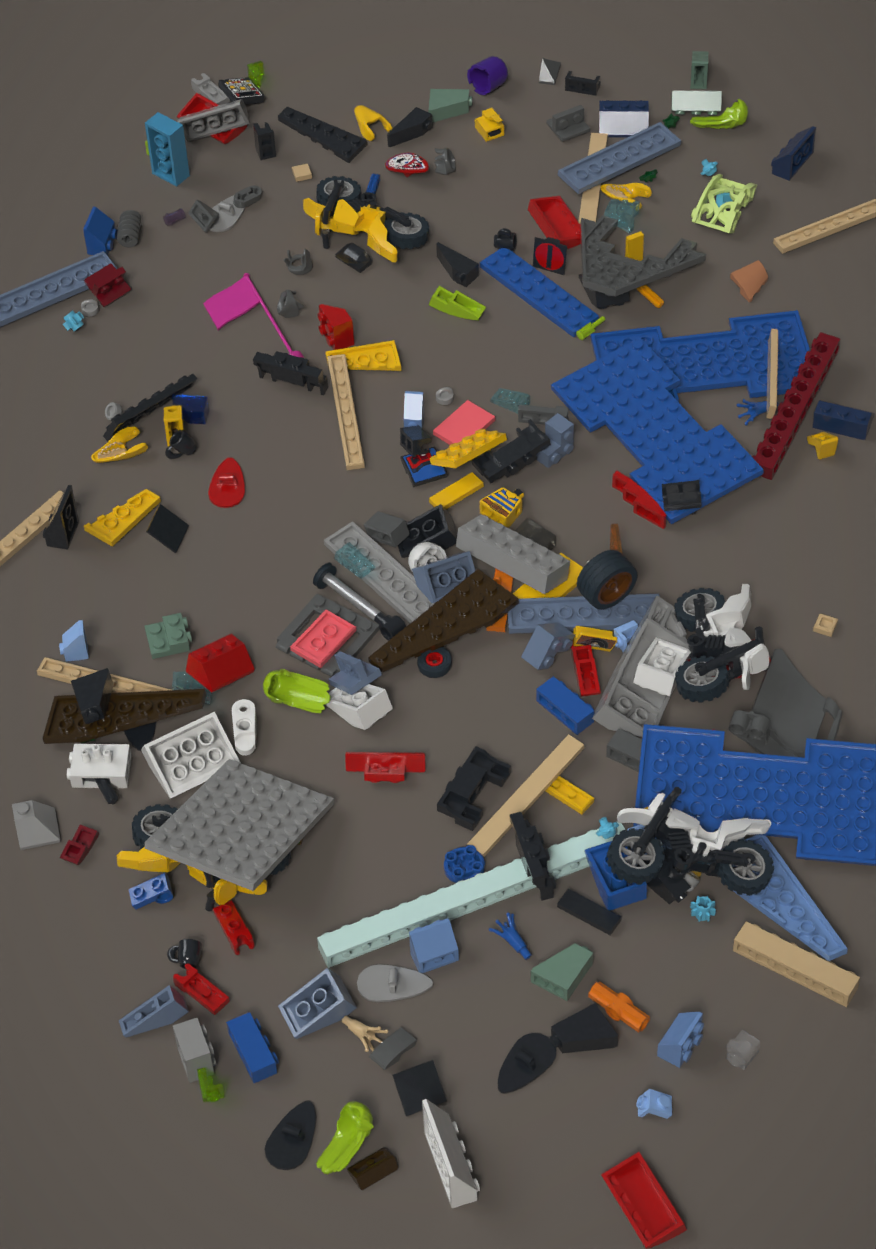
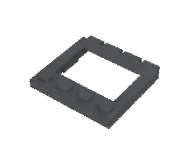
M316 594L278 636L276 648L286 654L290 653V656L304 662L306 659L292 652L290 646L298 639L295 637L296 634L303 630L310 622L311 617L315 613L318 615L322 614L326 609L356 626V632L359 636L344 652L354 658L357 657L380 629L378 624ZM333 656L321 669V672L330 677L340 672L337 661ZM306 660L305 663L307 665L317 670L321 669L318 666Z

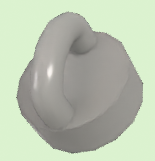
M88 299L81 303L83 315L90 317L99 312L96 300Z
M444 387L436 392V401L439 404L448 405L453 402L452 388Z
M111 402L105 409V416L109 420L117 414H123L121 406L117 403Z
M691 871L684 878L691 887L686 892L692 891L700 881V878Z

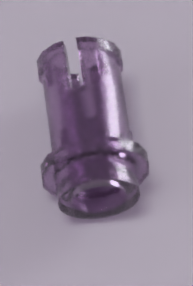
M182 208L169 214L166 213L163 216L167 226H172L173 223L186 218Z

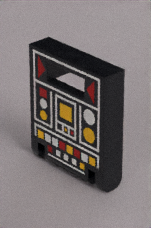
M249 77L225 79L218 82L220 89L231 102L240 99L243 100L244 104L264 102V94Z

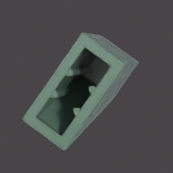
M692 52L690 89H707L709 52Z
M430 89L428 112L432 114V122L469 113V106H472V96H469V89Z
M574 943L532 968L531 983L568 1001L592 966L593 952L585 946H579Z

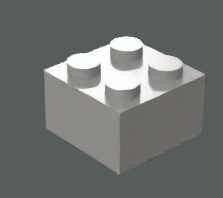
M198 1018L173 1025L177 1049L189 1082L191 1083L214 1075L213 1066L216 1065V1061L213 1055L212 1044L207 1039L208 1035L205 1025H200Z

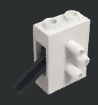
M74 744L73 752L69 754L71 768H67V780L71 781L72 788H99L108 804H116L118 796L113 788H128L132 758L130 745Z

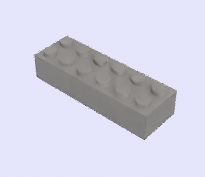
M481 514L458 528L457 548L465 552L470 551L472 556L543 594L548 593L568 579L570 560L503 526L501 523L495 522L485 515Z

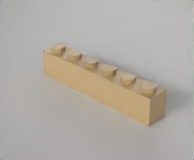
M746 921L734 939V952L845 1007L848 1006L858 990L860 977L852 971H846L835 963L818 957L813 952L799 948L795 943H789L778 935L761 929L756 924Z

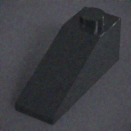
M418 107L414 108L387 133L388 147L423 136L433 127L432 114Z
M439 242L436 244L437 258L453 281L467 287L479 276V263Z

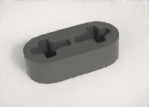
M252 185L235 193L233 204L238 208H245L258 202L261 199V188Z

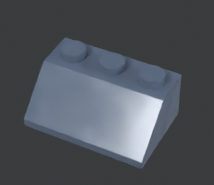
M470 551L412 568L419 590L431 603H436L475 572V567Z

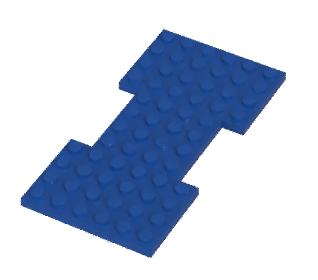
M798 310L729 318L731 331L663 338L660 326L593 333L590 338L595 360L641 338L680 379V385L668 391L678 402L677 393L745 385L749 398L767 396L768 339L771 329H778L777 395L785 394L787 389H791L794 376L797 377L799 366L801 363L804 364L807 351H810Z
M641 338L551 384L552 391L590 433L606 425L642 465V467L630 473V479L641 486L659 504L663 511L662 484L699 480L701 504L704 507L764 474L763 468L722 424L706 432L668 392L680 385V379ZM700 508L665 511L666 519L670 524H673Z
M644 724L635 808L644 809L649 807L659 793L666 794L665 801L675 787H679L682 792L671 808L696 818L700 821L699 825L707 832L717 831L722 821L743 818L770 820L771 826L768 832L755 835L798 839L796 859L876 866V744L806 738L805 758L723 751L725 731Z

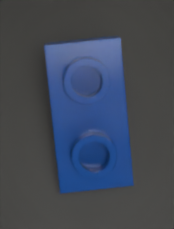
M165 873L129 889L131 904L135 909H139L154 901L164 904L173 899L170 880Z

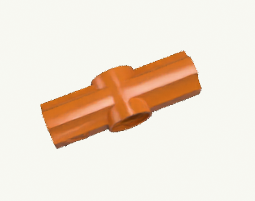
M600 981L596 982L588 993V997L602 1006L613 1020L623 1021L638 1033L647 1027L650 1016L634 1006L632 1000L626 994L621 992L617 994Z

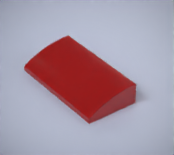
M196 93L179 112L177 118L179 119L188 114L216 107L218 104ZM247 125L213 134L210 137L223 144H227L239 136L247 128Z
M561 196L530 199L528 211L546 238L551 237L560 240V244L566 245L567 249L581 244L580 224Z
M640 1152L601 1174L646 1249L660 1245L687 1230Z

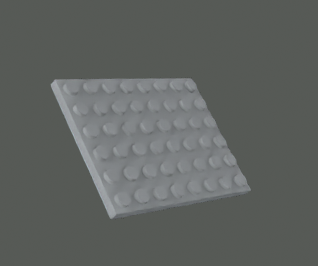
M228 759L145 841V849L254 891L334 805V798Z

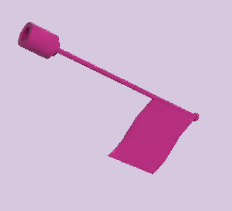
M244 273L243 278L235 284L213 295L203 303L217 330L261 303L288 349L289 355L305 358L300 351H292L250 280L249 273Z

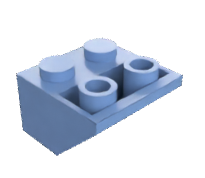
M449 918L437 920L430 925L417 927L409 932L410 954L419 973H425L459 961L458 946Z
M679 1013L658 1044L657 1056L679 1068L684 1061L688 1062L692 1055L693 1047L695 1045L698 1046L703 1038V1034H701L704 1023H702L703 1013Z

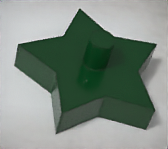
M671 113L668 118L662 121L664 126L669 129L670 127L675 128L676 122L680 118L679 116H673Z
M657 169L646 171L644 175L639 177L640 181L652 182V179L656 178L658 173Z

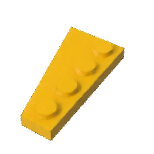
M394 340L325 352L327 364V356L345 354L348 370L401 371V364Z
M145 489L128 499L126 504L114 507L113 511L109 514L97 517V521L84 525V530L113 547L161 502L160 496Z

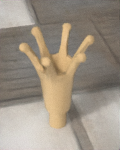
M344 1016L342 1019V1023L348 1026V1029L360 1038L366 1052L369 1051L368 1046L372 1052L374 1051L371 1040L379 1043L383 1042L375 1036V1033L387 1034L389 1032L387 1029L381 1030L380 1026L369 1027L348 1016Z

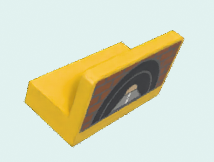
M575 626L573 629V634H575L574 646L591 645L592 649L610 652L617 643V637L613 636L612 631Z

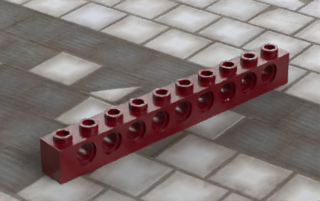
M820 332L818 337L813 339L811 351H807L804 364H800L797 377L794 376L791 389H787L784 402L779 404L777 416H773L770 429H766L763 442L758 444L756 456H752L763 468L764 474L760 477L772 480L839 352L840 338Z

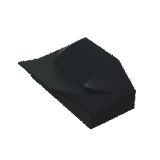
M354 243L346 244L335 254L337 259L359 273L372 265V259L368 253Z

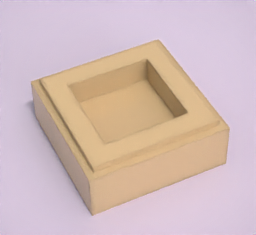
M308 164L292 167L296 182L312 179V173Z
M819 614L813 631L832 637L838 624V619Z

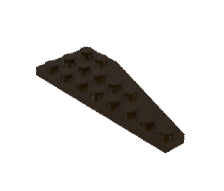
M477 569L368 657L369 663L379 668L381 672L387 671L403 664V661L413 656L417 658L422 656L421 653L427 650H436L457 641L458 637L467 633L471 635L476 632V629L483 626L487 628L493 625L519 603V599Z
M205 689L111 693L105 718L89 724L84 722L75 695L54 696L42 739L44 744L85 742L203 709L206 692Z

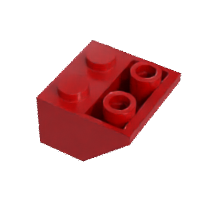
M320 304L319 313H317L320 321L318 327L321 335L326 337L327 344L332 346L334 350L353 346V320L347 311L342 308Z

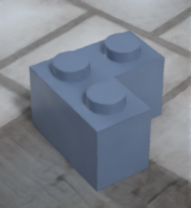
M559 413L545 422V434L550 439L551 445L536 454V460L547 468L558 463L562 457L571 453L574 448V424Z
M560 623L538 624L521 658L537 670L548 669L553 664L557 652L570 649L575 634Z

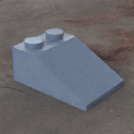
M326 968L278 1005L295 1039L341 1021L344 1016H347L357 1008L340 976L329 968Z

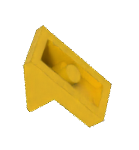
M826 432L807 436L808 444L815 446L819 460L835 455L838 444L837 436Z

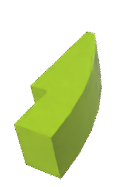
M441 286L437 288L428 304L449 315L470 320H479L486 309L484 305L456 290L453 294Z

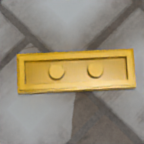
M471 472L431 496L429 503L433 507L442 504L445 509H448L484 487V482Z
M558 776L545 791L581 815L594 803V797L561 776Z

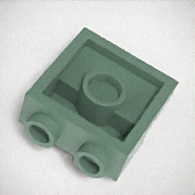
M181 613L163 616V622L144 626L152 659L190 651L189 643H192L190 631L186 632L185 630L188 628L186 617L182 618Z

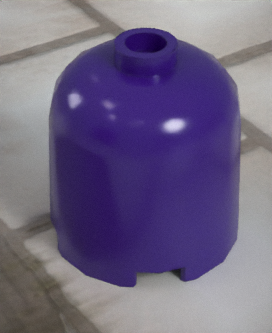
M490 56L472 65L467 71L469 84L472 83L476 88L474 91L480 95H486L505 83L508 77V69L505 62L495 56Z

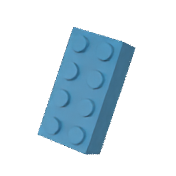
M157 112L145 122L152 174L177 187L190 176L184 128L181 123Z

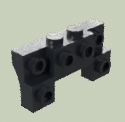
M276 351L274 356L257 352L253 358V364L258 368L259 378L263 379L264 375L269 373L274 382L278 379L303 387L307 382L308 391H312L313 387L317 386L320 387L321 395H325L328 389L327 376L323 375L322 369L311 367L309 360L303 357H296Z
M531 419L528 420L529 426L522 431L519 427L516 428L518 437L492 454L493 457L486 451L477 460L475 458L471 460L472 465L482 476L484 475L490 484L504 475L508 478L516 474L526 465L533 463L537 459L536 454L551 445L548 436Z
M475 746L463 766L458 767L453 781L448 782L444 794L437 803V811L454 818L455 824L473 831L483 816L482 809L472 804L487 781L502 787L511 774V765L497 760L484 749Z
M522 812L509 814L510 823L515 831L516 847L527 877L531 876L533 885L539 888L541 901L554 898L553 889H556L554 877H550L547 870V861L550 860L548 849L543 848L544 840L542 833H538L535 825L531 826L528 819L523 818Z

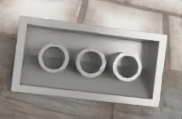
M242 99L188 114L177 120L183 125L184 136L188 142L250 124L247 108Z

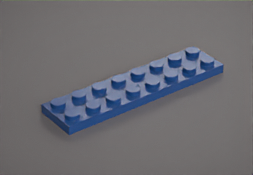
M501 248L480 262L481 269L573 338L577 336L576 332L589 322L592 324L599 319V315L510 249Z

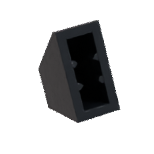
M106 668L72 680L71 684L85 724L105 718L114 685L109 669Z
M665 857L656 878H652L647 883V886L670 905L675 900L677 903L687 896L685 892L691 887L685 879L677 881L669 877L667 869L670 861L666 862ZM644 860L643 862L648 865L650 860Z
M595 1003L551 1026V1043L555 1048L558 1047L562 1054L610 1049L618 1046V1034Z

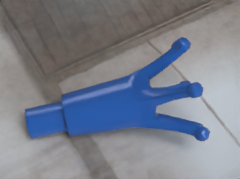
M743 399V403L748 405L737 404V407L748 408V411L738 415V418L751 415L744 423L745 425L753 421L757 415L767 412V401L756 403Z
M508 912L506 915L509 926L507 922H504L505 926H503L497 919L495 922L502 928L503 932L493 928H489V931L504 938L517 953H520L527 960L532 954L526 948V943L518 933L514 914L510 915Z

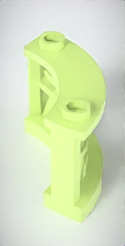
M717 174L712 177L703 191L697 207L693 209L691 214L692 222L727 233H734L742 214L740 209L742 206L746 207L749 202L753 201L757 184L748 183L745 185L724 179L722 174ZM730 192V198L734 202H726L718 207L714 196ZM704 212H708L706 219L711 218L714 213V217L710 222L701 220ZM719 220L725 226L716 225L715 223Z

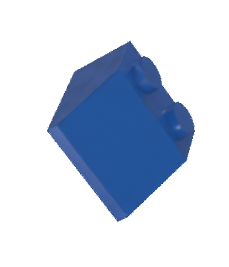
M97 207L92 208L83 228L87 254L95 255L104 251L108 256L109 251L113 248L114 239H117L118 229L115 227V222Z

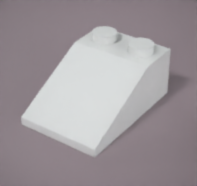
M656 637L638 663L633 683L642 688L654 690L661 695L670 696L676 687L675 673L676 671L678 672V667L684 665L683 663L689 659L691 652L687 648Z
M370 684L353 695L335 688L329 692L331 696L330 702L325 704L349 724L363 730L370 728L373 723L386 716L393 709L386 690Z

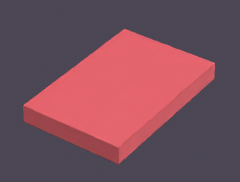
M467 400L433 430V435L449 445L462 441V438L475 434V431L488 428L495 421V416Z
M326 609L290 646V649L307 661L322 668L357 629L353 624Z

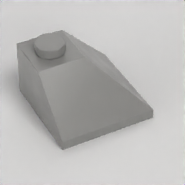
M33 800L12 804L20 850L61 842L54 807Z

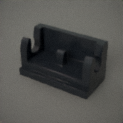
M568 71L565 77V91L597 95L601 85V81H599L600 76H596V79L592 80L571 76L572 71Z
M266 122L265 128H260L258 123L253 124L255 148L260 161L276 157L274 131L271 130Z
M419 425L400 428V445L412 457L427 454L430 451L427 448L421 449L423 444H429L432 441L431 437Z
M699 480L662 484L664 512L701 508Z

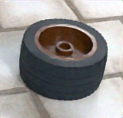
M613 549L607 550L593 557L583 567L577 578V588L596 609L604 610L615 606L631 592L636 584L638 573L633 564L622 553Z

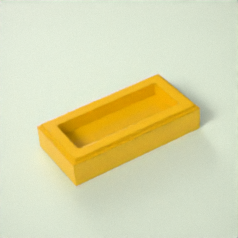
M641 231L626 236L625 257L638 261L643 260L644 234Z

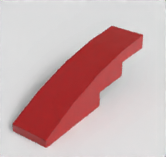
M616 471L613 474L612 487L623 493V500L634 506L633 512L664 529L666 527V514L659 504L636 482L621 472Z
M573 638L570 650L581 697L600 694V687L591 645L574 646Z

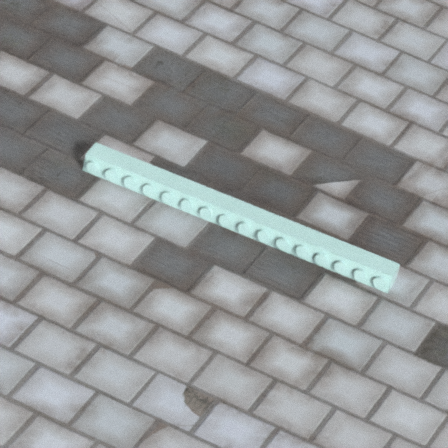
M618 821L619 826L616 828L617 833L615 835H619L622 830H625L622 823ZM597 829L590 830L578 837H572L563 843L547 848L550 860L547 861V870L550 877H554L556 880L589 867L584 850L613 841L614 837L604 839L602 836H597L596 832L599 830ZM515 859L509 864L497 866L493 870L479 873L467 880L458 881L452 886L440 888L436 892L422 895L408 903H401L395 908L383 910L379 914L365 917L351 925H344L338 930L326 932L317 937L318 949L327 967L330 968L409 937V932L417 927H424L437 920L447 918L451 921L533 889L536 886L532 883V877H527L521 859Z

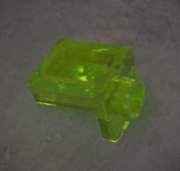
M258 61L247 64L248 77L257 87H261L260 80H262V75H264L263 62Z
M206 1068L197 1069L203 1103L208 1101L216 1102L224 1098L223 1084L213 1085L212 1076H207Z

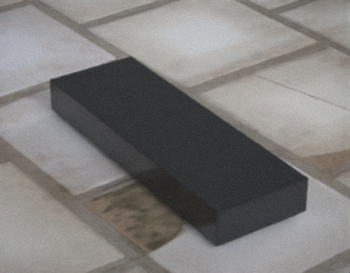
M567 889L557 903L559 909L610 936L621 922V916L570 889Z

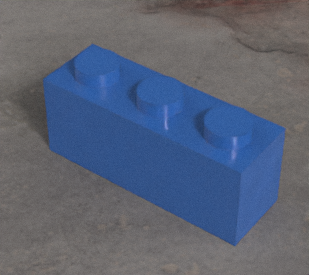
M554 676L536 689V701L576 735L594 723L592 719L594 715L593 707L588 703L586 704L577 693L569 690L564 682L557 680Z
M249 1012L226 1022L228 1034L253 1083L277 1074L276 1065L279 1064L275 1052H270L268 1048L270 1043L267 1036L261 1035L260 1030L262 1029L258 1019H253Z

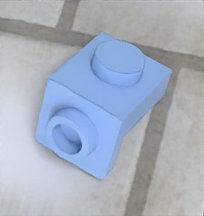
M634 620L614 628V637H617L615 646L620 648L622 652H624L627 643H629L638 628V624Z
M648 1089L638 1097L636 1106L639 1117L643 1118L648 1113L666 1119L672 1116L671 1095Z

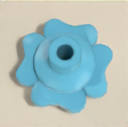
M707 159L701 162L704 166L703 171L700 173L701 175L711 176L717 171L716 165L718 162H708Z
M606 817L599 819L601 826L596 835L602 836L604 839L614 837L619 824L617 822H608Z

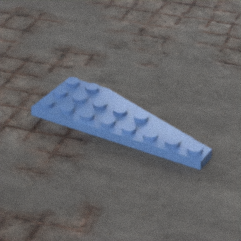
M755 835L745 839L744 841L751 840L756 845H762V848L769 852V857L773 859L772 866H774V871L767 887L762 889L760 893H753L750 896H746L743 893L739 896L827 961L847 954L846 945L769 839L763 835ZM752 871L756 876L759 875V871Z

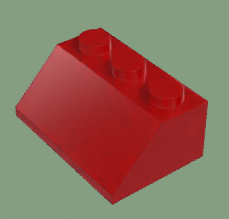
M232 633L189 653L186 672L211 693L253 673L255 670L245 644Z

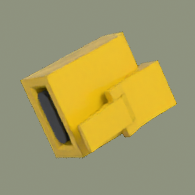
M493 108L483 110L482 116L475 120V128L487 142L504 136V125L501 122L503 120L500 118V115Z

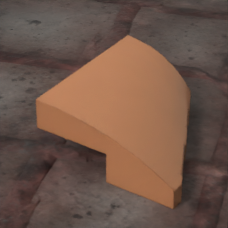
M758 260L732 272L730 279L740 287V294L748 302H751L755 293H758L761 290V286L765 285L768 281V275L764 266Z

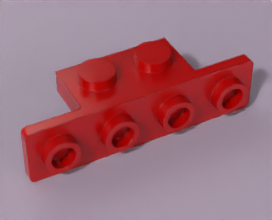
M346 752V771L364 772V781L373 783L390 781L391 783H398L404 781L405 772H425V753Z

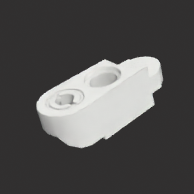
M242 699L233 704L232 719L236 751L246 756L253 753L254 749H256L257 717L254 703L250 700ZM243 707L247 708L245 712L240 711V709Z

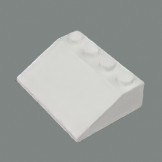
M215 712L149 742L141 749L149 767L170 799L205 783L228 759L241 763Z
M422 1100L424 1133L451 1208L477 1201V1192L480 1191L477 1179H473L471 1176L473 1169L470 1160H466L464 1157V1153H466L462 1140L458 1141L457 1134H459L456 1122H451L449 1114L429 1100Z

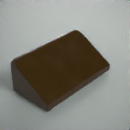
M383 1147L349 1167L347 1171L359 1189L364 1190L398 1170V1165L395 1157Z

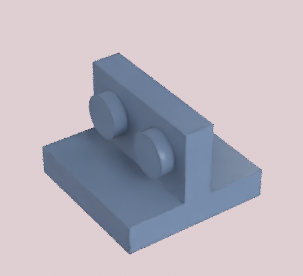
M339 651L334 656L340 672L329 678L331 686L353 695L380 677L382 673L379 668Z

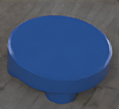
M473 845L459 847L445 854L444 872L447 878L454 883L470 879L485 871L484 858L481 853L476 851Z

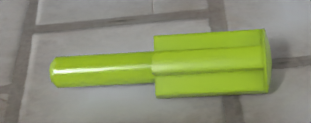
M600 317L592 324L591 322L586 324L576 332L577 337L580 340L585 339L595 331V327L605 321V317Z

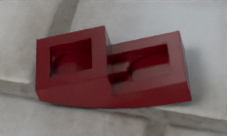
M79 825L72 841L68 840L60 858L79 865L93 847L99 832Z

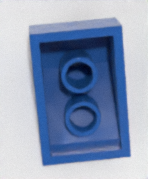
M612 841L584 850L599 894L606 908L610 911L647 899L646 882L637 885V883L629 884L624 879L623 881L620 880L617 874L614 875L612 873V868L607 863V852ZM621 852L623 858L628 856Z

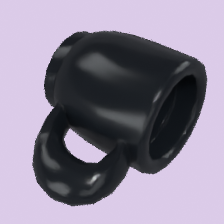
M507 228L500 229L494 236V247L515 251L517 247L516 233L511 232Z
M178 430L172 435L169 442L170 446L167 447L165 455L169 459H176L183 454L191 455L196 449V444L183 430ZM174 448L179 453H172L171 449Z
M183 939L179 941L178 946L169 948L167 957L172 963H179L181 968L185 969L186 963L196 968L200 960L202 944L198 940ZM177 950H178V960L175 958V952H176Z

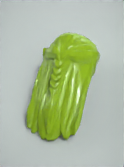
M737 99L738 102H734L730 108L727 107L722 115L692 117L690 123L699 128L732 129L746 122L748 107L743 100Z
M280 669L269 672L263 681L264 694L274 703H283L305 711L322 713V710H325L324 704L330 702L331 696L327 692L329 690L328 684L319 679Z
M352 1101L346 1103L342 1108L340 1118L337 1121L336 1133L316 1163L317 1168H321L324 1174L340 1172L346 1168L360 1149L365 1138L369 1136L371 1129L374 1128L372 1114L366 1105Z

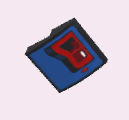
M435 446L427 448L430 450L427 454L416 455V457L407 454L400 457L413 487L448 477L445 467L431 465L430 458L438 452Z

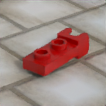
M229 901L224 905L213 908L214 915L225 933L234 954H240L239 947L243 944L247 945L249 949H254L253 937L248 928H246L233 902Z
M188 963L185 964V969H187L186 976H180L179 974H174L173 982L176 987L189 994L214 1015L230 1002L229 997L200 975L198 970Z

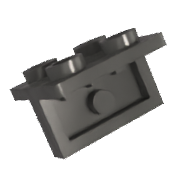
M582 105L552 115V118L547 120V125L561 141H566L590 131V127L584 122V108Z

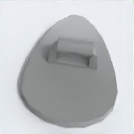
M234 195L212 208L219 214L209 228L210 231L224 232L231 229L238 222L245 208H238L233 204Z
M381 964L367 967L360 973L357 980V987L361 996L372 1002H391L415 997L425 993L433 986V981L418 971Z

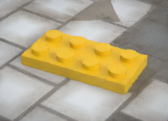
M479 429L475 431V434L462 438V441L449 445V448L436 452V455L430 458L431 465L457 468L507 440L506 433Z

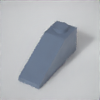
M169 985L121 1018L119 1023L123 1036L127 1038L172 1024L187 1014L189 1010L184 996Z

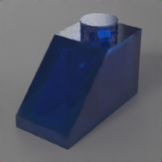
M172 394L173 405L182 406L183 419L187 423L206 424L209 412L207 396Z

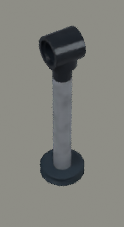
M325 563L315 573L313 584L317 588L323 589L329 586L379 624L380 632L386 640L389 641L406 627L405 622L399 616L384 615L336 578L337 568L332 563Z

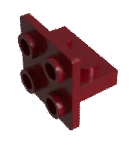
M111 263L84 280L103 307L108 306L131 291V288L124 280L126 273L124 268L120 267L116 270Z

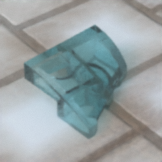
M612 199L606 207L604 216L617 219V227L630 233L634 230V217L639 214L640 202L635 200L632 203L628 202V200Z
M173 672L172 690L205 689L206 698L204 703L211 704L212 693L187 672Z

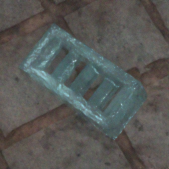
M499 388L490 399V402L518 414L519 405L530 404V395Z
M350 542L335 553L334 559L361 579L375 569V566ZM364 566L367 567L363 572L360 570Z

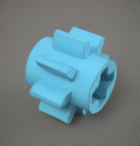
M72 310L63 317L66 321L63 323V326L67 331L69 329L75 331L84 324L81 320L85 317L80 311L75 313Z
M697 896L696 902H691V916H695L698 922L710 921V915H716L715 901H711L708 896Z

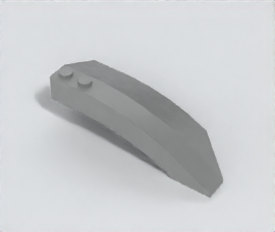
M659 596L654 598L630 639L592 717L593 720L609 730L617 731L621 729L630 732L634 736L643 737L644 724L659 725L671 695H661L654 690L642 688L633 683L638 663L656 637L688 649L685 637L687 633L682 623L677 621L673 605Z

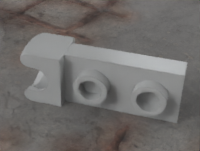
M205 73L201 74L202 80L191 79L192 89L196 93L201 94L218 105L230 102L225 93L210 81V77Z

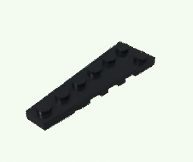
M286 107L278 115V121L301 135L310 137L314 143L322 144L324 149H330L334 152V155L347 163H350L367 146L366 139L290 107Z
M194 374L188 377L184 375L176 384L170 383L162 392L159 390L150 399L147 400L145 398L141 400L138 406H131L124 414L115 415L111 419V424L106 427L103 437L106 441H109L117 432L126 428L131 423L134 425L139 422L145 414L148 416L156 410L158 404L162 407L190 389L196 382L197 377Z

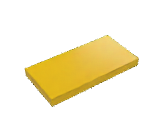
M560 553L559 555L570 560L568 579L546 594L526 584H523L512 594L518 599L565 597L577 586V578L583 567L563 553Z

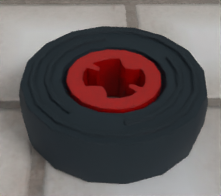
M443 647L433 651L427 650L421 653L422 656H419L417 659L419 671L429 678L443 677L449 672L452 665L451 655Z

